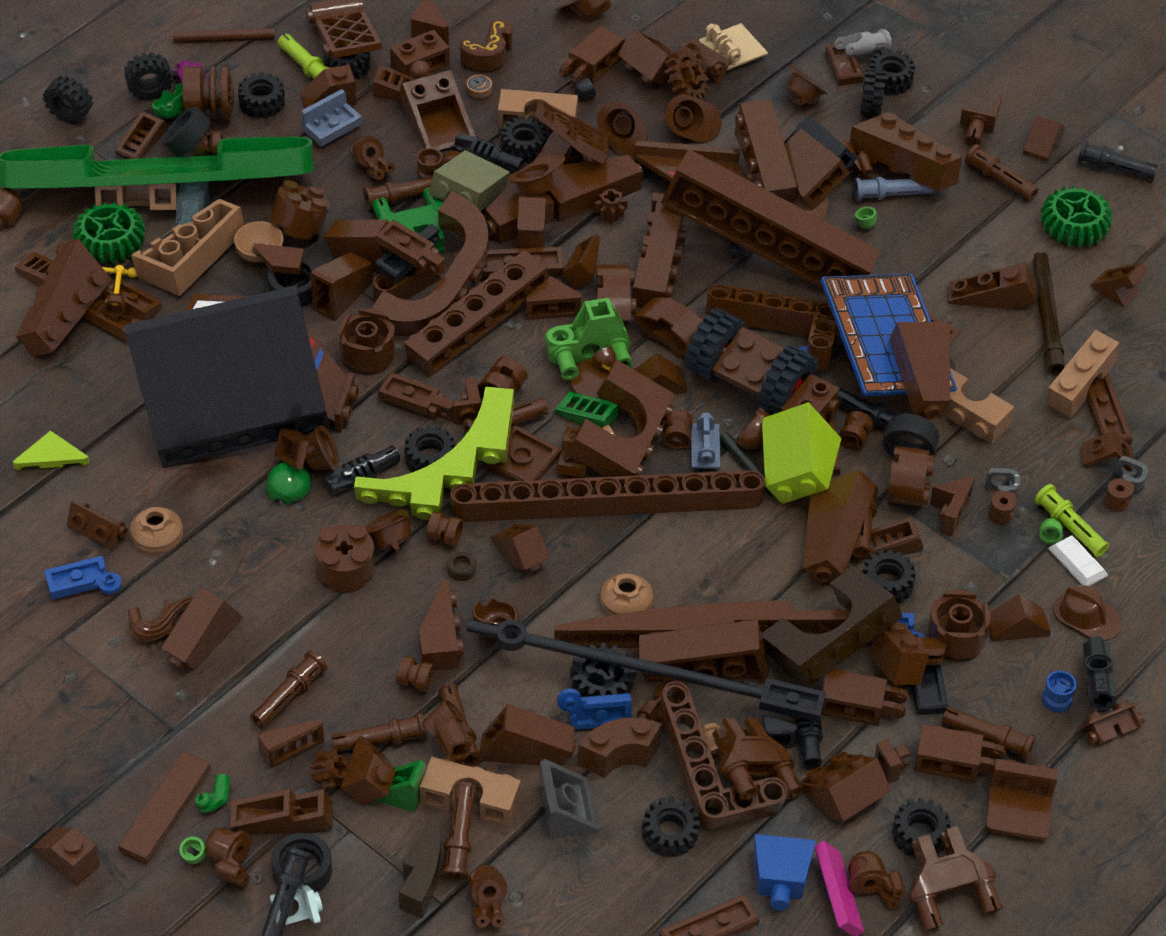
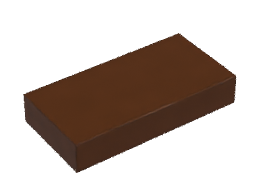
M827 45L825 47V54L838 86L863 83V74L855 55H847L845 49L839 50L835 48V45Z

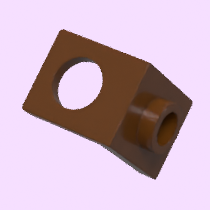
M1113 430L1082 443V464L1085 467H1089L1114 456L1119 460L1124 456L1121 446L1126 456L1133 459L1132 447L1116 430ZM1124 465L1129 471L1133 470L1132 466Z

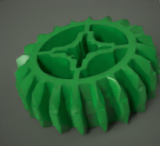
M1073 185L1071 189L1063 186L1061 191L1054 190L1052 195L1047 196L1041 208L1040 220L1044 227V232L1049 233L1050 239L1057 238L1058 244L1065 242L1068 247L1072 244L1078 248L1082 245L1090 248L1091 244H1099L1101 239H1105L1112 226L1113 214L1112 209L1109 207V202L1103 200V195L1096 196L1095 190L1089 192L1086 191L1085 186L1082 189H1077Z
M116 201L112 205H107L106 202L102 206L94 204L93 209L85 208L84 213L78 214L77 221L73 222V240L79 239L101 265H104L105 262H111L114 265L115 261L118 260L124 263L126 257L132 258V254L141 250V245H144L146 230L145 225H143V219L140 214H137L135 208H128L126 203L121 206H117Z

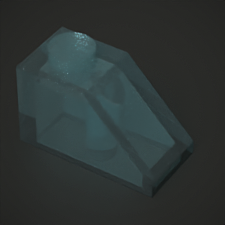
M209 181L180 184L177 196L175 227L179 224H188L193 221V215L211 204Z

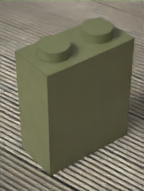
M465 150L434 171L429 194L445 201L452 191L467 198L482 211L506 188L510 172Z

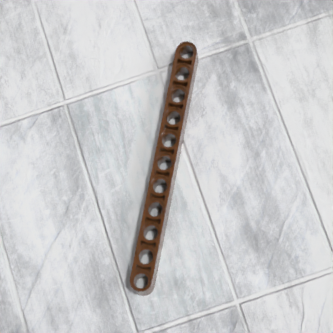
M745 470L458 484L451 490L452 517L463 519V522L750 509L756 508L762 503L765 479L757 471Z

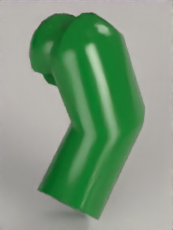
M226 774L216 775L213 792L210 794L203 792V795H197L195 805L199 808L200 812L212 813L228 802L230 776Z

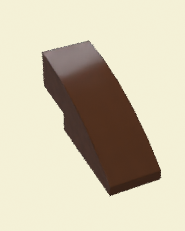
M290 789L233 800L231 801L230 828L232 831L242 830L247 833L294 834L333 829V801L324 789L294 795Z

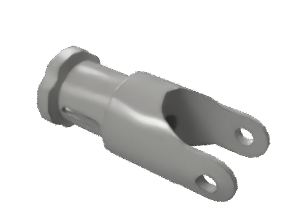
M880 29L876 33L860 32L838 38L835 41V48L839 50L845 49L847 55H867L876 50H885L886 52L891 47L892 39L889 32L885 29Z

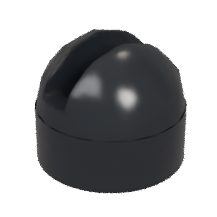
M588 77L576 84L575 93L579 98L590 99L596 96L594 86Z

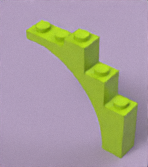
M485 387L481 408L470 430L450 452L429 466L413 473L389 479L356 477L354 484L356 500H361L367 504H374L376 502L390 503L397 507L410 505L411 515L423 520H429L434 511L441 513L445 488L452 490L458 484L474 483L478 460L488 464L506 463L514 409V389Z

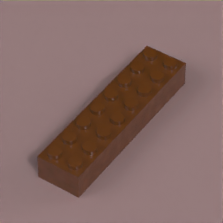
M688 149L661 201L663 205L822 289L820 281L822 277L870 275L881 252L877 248Z

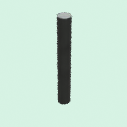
M724 432L720 436V441L746 470L757 471L765 479V473L736 443L728 432ZM764 483V490L772 496L773 494L766 488Z

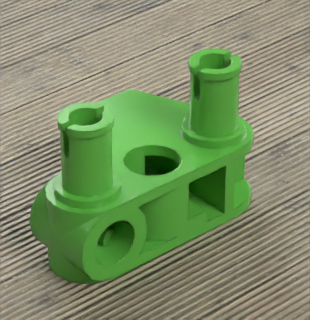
M609 298L585 301L572 324L553 327L544 336L547 358L551 363L559 365L561 376L565 380H572L578 376L579 370L575 363L592 359V356L595 354L592 347L598 345L599 349L596 352L611 346L618 361L630 368L633 365L628 352L631 346L630 339L621 317Z

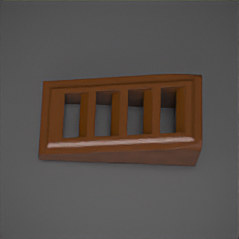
M379 66L373 83L374 96L400 100L398 94L402 83L415 79L396 70Z
M141 111L114 150L115 153L127 159L143 158L166 132L164 120ZM141 134L143 136H146V138L143 139L139 137V135ZM133 141L139 142L141 145L133 144ZM129 147L136 150V152L134 154L127 151L126 149Z
M597 234L577 245L562 272V276L575 289L589 282L594 277L600 237Z
M34 252L17 264L15 271L37 286H42L48 275L45 271L54 260Z
M281 428L274 455L294 468L302 470L308 449V440L298 431Z
M913 516L872 529L871 541L875 540L876 547L871 548L870 546L871 554L874 553L877 556L880 550H883L884 553H887V550H893V554H896L897 551L906 554L924 550ZM880 539H887L888 543L882 544Z
M320 719L260 733L257 735L259 752L269 767H274L324 742L323 723Z

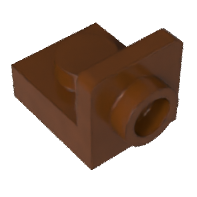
M476 377L465 379V390L460 391L461 401L452 403L454 424L463 423V420L467 418L473 420L478 416L481 401Z

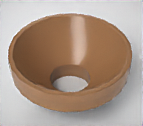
M264 221L245 224L239 228L234 236L236 251L240 257L247 261L266 263L260 256L252 253L254 243L283 246L282 231L278 227L275 228L271 223Z
M151 507L139 512L133 518L130 525V537L133 545L137 549L149 554H160L172 550L180 543L184 532L180 517L174 511L164 507ZM153 516H159L164 519L159 525L147 523V520Z
M620 573L610 577L603 584L600 592V605L607 615L651 610L654 597L650 584L644 578L635 574ZM623 583H631L636 589L633 592L626 593L621 591L619 586Z

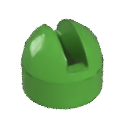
M862 207L856 211V222L861 229L869 230L876 225L877 214L874 208Z
M1053 518L1044 520L1039 529L1040 539L1048 544L1058 543L1063 537L1061 523Z
M188 837L180 845L179 852L185 862L195 865L204 860L206 848L200 838ZM189 848H191L195 852H197L198 855L194 856L187 851Z

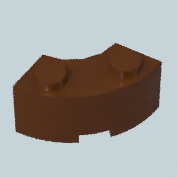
M596 264L597 299L609 298L622 321H631V315L636 314V298H631L630 286H634L635 270H630L629 264Z
M670 297L652 298L633 316L647 339H656L664 343L677 357L685 356L688 352V344L693 339L691 337L694 332L696 333L698 324L703 322L702 316H698L692 310Z
M621 718L596 727L579 743L578 766L604 778L612 770L623 765L636 764L647 767L660 746L662 723L645 718Z

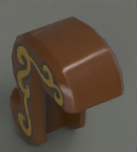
M504 19L492 21L485 45L475 41H460L461 63L467 68L477 71H492L500 68L505 63L506 48H512V24Z

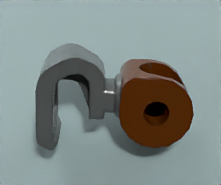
M1122 456L1118 460L1116 474L1121 476V478L1113 479L1108 483L1104 499L1105 506L1114 512H1122L1129 507L1133 491L1144 489L1148 475V468L1144 463L1127 456ZM1123 465L1134 467L1137 473L1128 472Z
M991 468L987 474L985 487L997 488L996 493L992 496L988 513L991 521L996 524L1004 525L1013 520L1014 508L1017 502L1016 495L1018 494L1021 481L1019 473L1013 469ZM1002 475L1007 479L1004 481H994L991 478Z

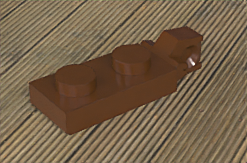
M392 220L375 235L376 243L420 269L427 268L428 271L438 276L446 269L445 258L439 255V251L435 249L434 243L395 220Z
M391 372L377 391L379 399L433 417L437 415L451 420L453 417L452 403L455 401L445 398L446 396L440 393L439 388Z

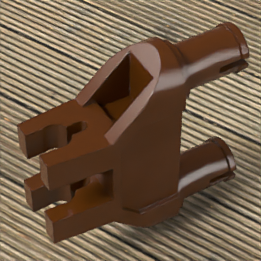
M724 718L722 724L725 729H716L712 733L722 753L719 770L724 778L733 782L741 800H749L759 792L751 777H775L781 779L787 786V799L797 798L804 792L803 785H801L793 771L794 761L789 752L767 735L757 718H747L744 721L748 730L741 729L735 718Z
M958 826L946 829L945 833L940 835L946 853L944 857L938 858L929 834L917 837L916 841L911 843L919 869L910 888L908 898L910 903L917 905L925 932L931 931V928L935 930L944 926L935 902V898L941 894L971 886L976 889L984 915L990 914V911L994 913L1003 909L994 885L995 877H997L995 870L983 859L966 849Z

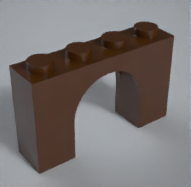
M616 360L606 374L596 394L617 404L618 407L630 415L635 423L637 436L631 438L618 437L585 419L573 437L566 454L605 477L637 476L641 474L644 468L640 464L642 459L646 461L654 448L650 444L652 439L656 441L664 426L660 424L661 420L665 421L666 415L674 407L670 405L674 393Z

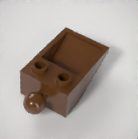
M419 60L414 62L410 67V74L415 80L402 83L398 95L406 117L424 149L448 150L454 148L455 138L459 133L475 136L451 70L430 75V67L425 61Z

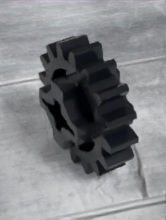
M605 643L601 644L600 650L626 656L628 655V652L626 650L621 653H618L617 645H614L611 649H607ZM593 644L590 645L591 648L596 649V647ZM574 657L572 667H570V678H572V687L578 688L581 696L586 694L589 697L627 694V689L633 690L636 670Z

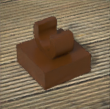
M888 739L877 743L874 758L878 759L888 784L899 780L901 769L909 765L906 758L910 757L911 753L905 744L893 748Z

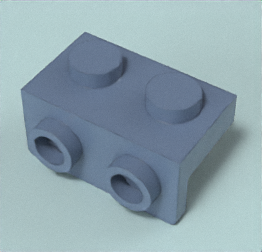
M342 89L308 106L301 112L302 130L320 146L362 125V116L346 103V92Z

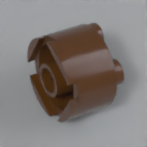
M285 180L283 186L278 189L269 218L270 223L275 228L277 224L284 228L283 233L295 238L312 239L314 234H317V237L320 236L330 207L328 199L324 196L325 191L317 186H310L308 188L298 185L294 181Z
M361 309L359 314L353 316L348 314L342 319L339 325V345L343 365L346 368L360 372L380 374L392 362L395 356V329L385 313L375 309Z
M895 446L894 454L897 455H894V462H892L887 503L922 507V504L928 505L931 483L926 482V476H932L935 455L929 454L930 450Z
M359 524L337 525L323 528L319 532V537L315 543L316 573L319 581L322 584L324 582L331 586V590L335 592L350 593L360 590L364 587V583L373 578L375 573L374 543L364 526Z
M947 591L932 604L927 638H937L946 644L944 657L953 659L976 658L985 646L991 621V611L985 601L982 603L976 599L977 595L970 591Z

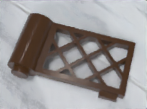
M327 0L309 4V9H306L308 24H313V27L318 29L325 43L323 50L326 56L331 55L332 58H338L382 49V42L366 15L361 0Z

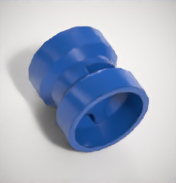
M1059 670L1048 675L1042 695V702L1048 710L1061 713L1071 707L1076 690L1075 678L1070 673Z

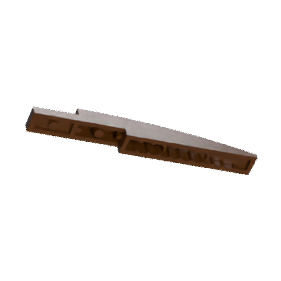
M751 601L689 605L622 613L555 625L554 639L587 647L593 644L596 648H601L602 643H605L607 648H612L614 645H617V648H639V635L675 631L683 628L706 627L713 624L736 623L743 620H758L761 632L763 633L783 617L804 633L822 634L840 626L849 617L851 611L841 609L793 610L792 601Z

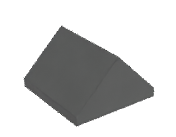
M547 759L540 762V791L549 837L557 838L597 831L598 827L587 777Z

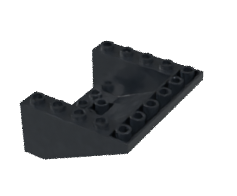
M296 285L124 325L163 468L277 442L281 428L298 431L303 435L311 433L318 426H324L327 430L331 429Z

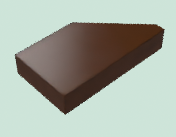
M254 243V253L266 262V266L272 272L300 274L304 259V249Z

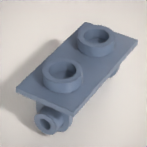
M702 413L697 423H693L691 430L692 468L720 469L719 424H714V418L710 413Z

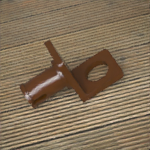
M998 94L993 113L967 107L962 108L960 125L968 127L964 138L966 144L971 146L972 138L974 137L973 146L976 144L980 145L984 130L994 132L1002 95Z

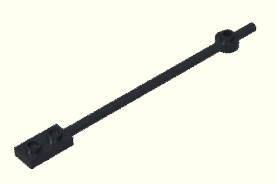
M469 619L466 627L468 632L496 638L497 644L507 651H516L524 645L749 696L760 699L759 709L817 723H819L826 696L825 691L766 678L764 687L530 634L527 633L524 624L517 620H506L499 624V626Z

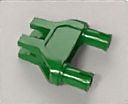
M429 187L422 194L427 206L393 213L386 198H381L383 206H381L378 198L373 201L372 208L377 216V220L388 219L389 223L395 220L415 233H421L430 224L439 228L440 240L436 243L435 249L439 251V254L445 253V248L442 242H445L443 235L445 228L440 227L438 224V210L444 201L430 195Z

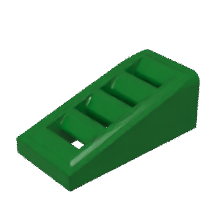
M569 391L556 407L555 413L580 425L587 419L602 428L606 425L611 426L617 419L618 405L607 400ZM571 402L575 403L572 408L567 407Z

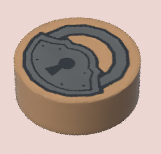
M485 75L470 77L467 80V93L477 99L488 97L492 93L491 79Z

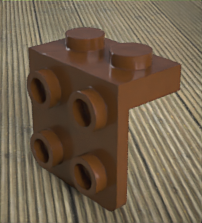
M996 759L991 779L986 829L989 832L1039 841L1047 840L1053 794L1058 779V769L1048 768L1043 765L1035 766L1017 763L1013 760Z

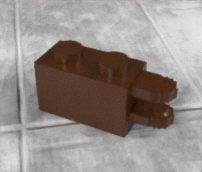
M602 26L598 27L593 33H589L579 45L571 49L569 59L560 67V76L566 78L574 73L571 80L575 85L586 77L594 84L622 59L617 54L624 45L625 38Z
M832 669L825 676L823 691L826 692L821 715L879 726L880 716L899 719L906 715V709L902 703L909 699V694L905 689L886 685L887 679L878 678L873 675L851 673L842 669Z
M922 724L914 771L975 783L977 773L993 774L996 759H1002L1005 756L1006 750L1004 746L983 741L984 735L974 734L970 731L947 729L938 725Z

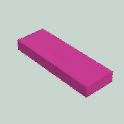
M823 841L815 845V850L837 925L850 935L859 936L864 933L853 892L850 888L841 852Z

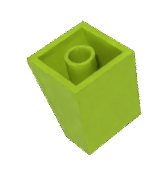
M809 402L764 417L762 420L766 488L782 504L828 490L842 438Z

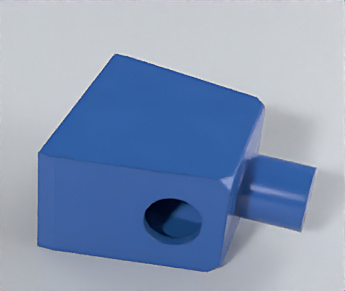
M755 834L753 862L757 893L762 896H771L770 906L773 909L786 910L789 908L790 898H803L813 861L815 840Z

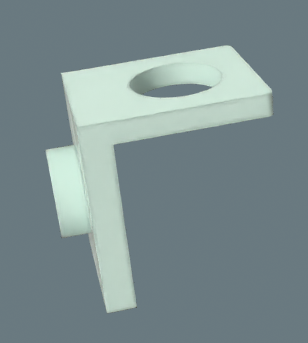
M307 885L302 886L301 889L298 888L294 898L298 902V910L294 915L288 917L285 925L308 918L313 923L321 922L319 912L323 911L318 892L314 893ZM275 894L270 895L271 904L273 902ZM280 907L275 918L276 924L281 914Z

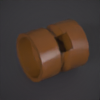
M502 356L498 358L489 370V373L485 375L478 385L480 398L483 400L485 387L514 389L515 396L528 379L526 369L520 362L511 357Z

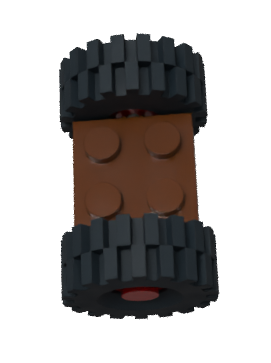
M719 308L712 309L709 315L706 314L703 317V322L698 324V329L696 333H693L691 337L693 339L688 344L687 349L689 350L685 354V359L687 360L684 362L686 370L711 383L721 378L758 397L759 407L771 414L781 412L784 404L810 374L817 376L815 372L818 370L819 365L817 364L819 361L816 357L792 345L783 348L744 328L745 323L743 320Z

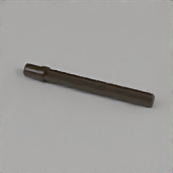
M1037 252L1034 254L1033 266L1045 342L1044 353L1047 358L1049 373L1058 375L1065 368L1064 349L1060 339L1049 259L1045 252Z

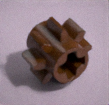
M608 189L602 194H597L594 211L600 212L601 220L615 222L620 217L624 218L628 200L621 199L622 192Z
M336 749L315 754L317 761H314L310 766V774L314 782L322 784L324 790L341 786L348 768V762L345 757L337 755Z

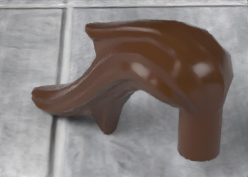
M186 597L172 604L165 600L162 613L153 621H142L138 607L128 609L130 633L133 638L140 642H152L170 635L174 628L173 624L176 617L187 608L193 597Z

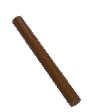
M274 28L173 32L174 42L275 38Z

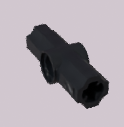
M1101 636L1090 637L1086 643H1083L1090 707H1094L1098 712H1107L1112 706L1117 704L1109 642L1103 640Z

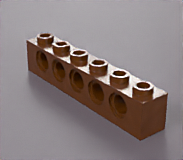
M526 250L512 257L506 265L498 271L491 273L484 282L477 287H473L467 295L458 302L451 304L445 312L437 318H433L418 333L412 334L405 342L407 360L430 378L525 304L526 297L548 278V267Z

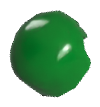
M176 84L175 92L168 93L164 90L161 98L151 104L153 112L158 118L169 121L175 120L184 112L183 84Z
M286 462L280 463L268 474L265 491L272 501L280 499L287 505L292 502L301 501L309 494L311 486L310 474L304 467L300 470Z

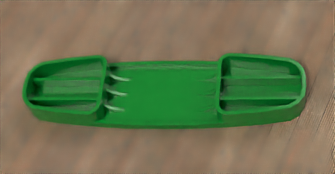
M306 137L226 138L219 141L217 155L97 161L95 159L94 146L92 145L16 149L0 153V186L4 188H64L204 182L292 176L314 170L313 143L310 138Z

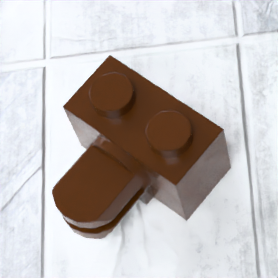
M897 621L872 640L869 656L894 685H921L926 665H942L943 654H945L947 646L937 638L914 636L904 623Z

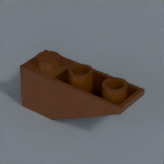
M1025 262L950 281L948 301L950 304L1015 309L1037 303V283Z
M443 579L419 628L421 663L425 661L435 664V670L459 668V656H464L463 640L456 637V632H460L459 614H453L452 608H457L456 592L449 589L448 579Z

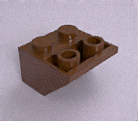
M841 752L832 756L830 763L810 770L806 773L807 777L800 781L804 787L803 793L827 819L843 822L891 791L877 758L863 756V754H847V752Z

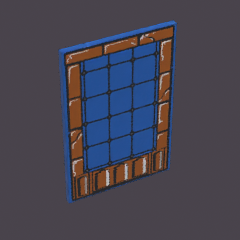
M913 274L822 277L820 280L862 395L906 394L889 342L890 336L897 322H931ZM950 371V392H956L957 386Z

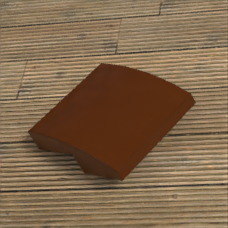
M121 280L119 294L124 297L126 302L125 313L120 317L114 318L106 315L103 311L105 298L109 294L114 293V282L103 290L102 298L89 307L84 313L83 318L126 341L124 325L152 319L161 309L163 302Z

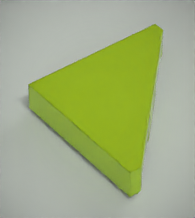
M49 431L12 462L14 469L19 471L23 467L28 466L54 468L72 463H80L86 466L89 463V458L67 441Z

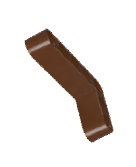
M712 285L708 288L705 315H709L712 309L719 308L743 320L745 326L809 336L807 353L818 359V370L829 368L838 327L828 302L726 285Z
M678 681L668 683L662 692L659 704L660 712L691 804L694 807V812L697 811L699 815L698 821H700V826L707 830H717L779 813L788 793L786 784L779 778L771 777L754 781L759 792L753 798L743 800L749 805V807L745 808L738 806L735 802L741 800L735 786L723 789L688 687ZM668 698H678L681 703H672ZM678 725H687L691 730H680ZM695 752L700 758H690L687 753ZM706 780L710 786H700L696 781ZM765 793H773L778 799H768ZM706 808H715L720 814L711 815L706 811Z

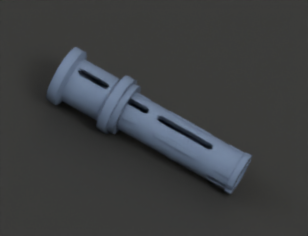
M876 177L875 180H860V178H854L853 197L856 202L864 198L882 200L885 196L933 194L934 189L910 179L885 180L882 177Z

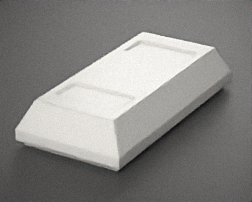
M1073 536L1049 547L1050 552L1081 585L1091 586L1108 577L1107 572Z

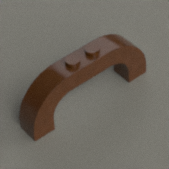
M451 191L439 208L438 224L440 227L457 234L463 240L464 246L434 291L418 300L400 299L383 291L371 308L379 310L389 317V321L394 325L395 335L411 336L418 333L433 318H437L445 312L451 304L458 302L467 295L474 283L478 284L482 278L483 268L488 258L487 223L481 211L471 201Z

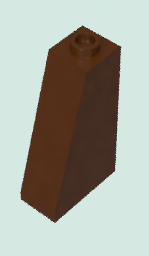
M629 155L606 158L603 164L598 161L596 163L584 161L561 165L552 172V188L547 192L554 201V216L561 222L594 209L597 194H602L608 189L622 192V197L641 190L643 170Z
M897 322L889 342L912 412L926 419L941 418L950 401V323Z
M860 470L830 480L828 490L810 496L803 569L819 585L836 579L846 571L874 495L875 485Z

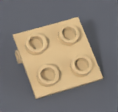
M742 23L722 31L718 25L709 24L706 27V37L699 39L701 43L732 61L727 70L768 55V52Z

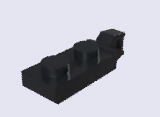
M430 224L421 233L416 232L435 245L440 240V229L433 224ZM391 251L386 252L375 263L376 270L395 283L415 267Z

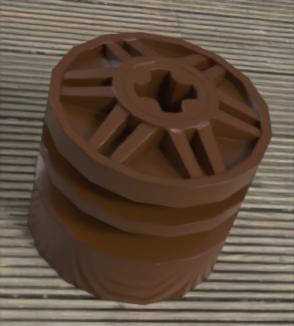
M211 66L209 78H204L202 67H184V111L190 107H197L205 114V109H210L212 119L218 120V109H222L223 120H231V112L234 106V83L230 75L229 66H222L221 78L217 77L216 66Z

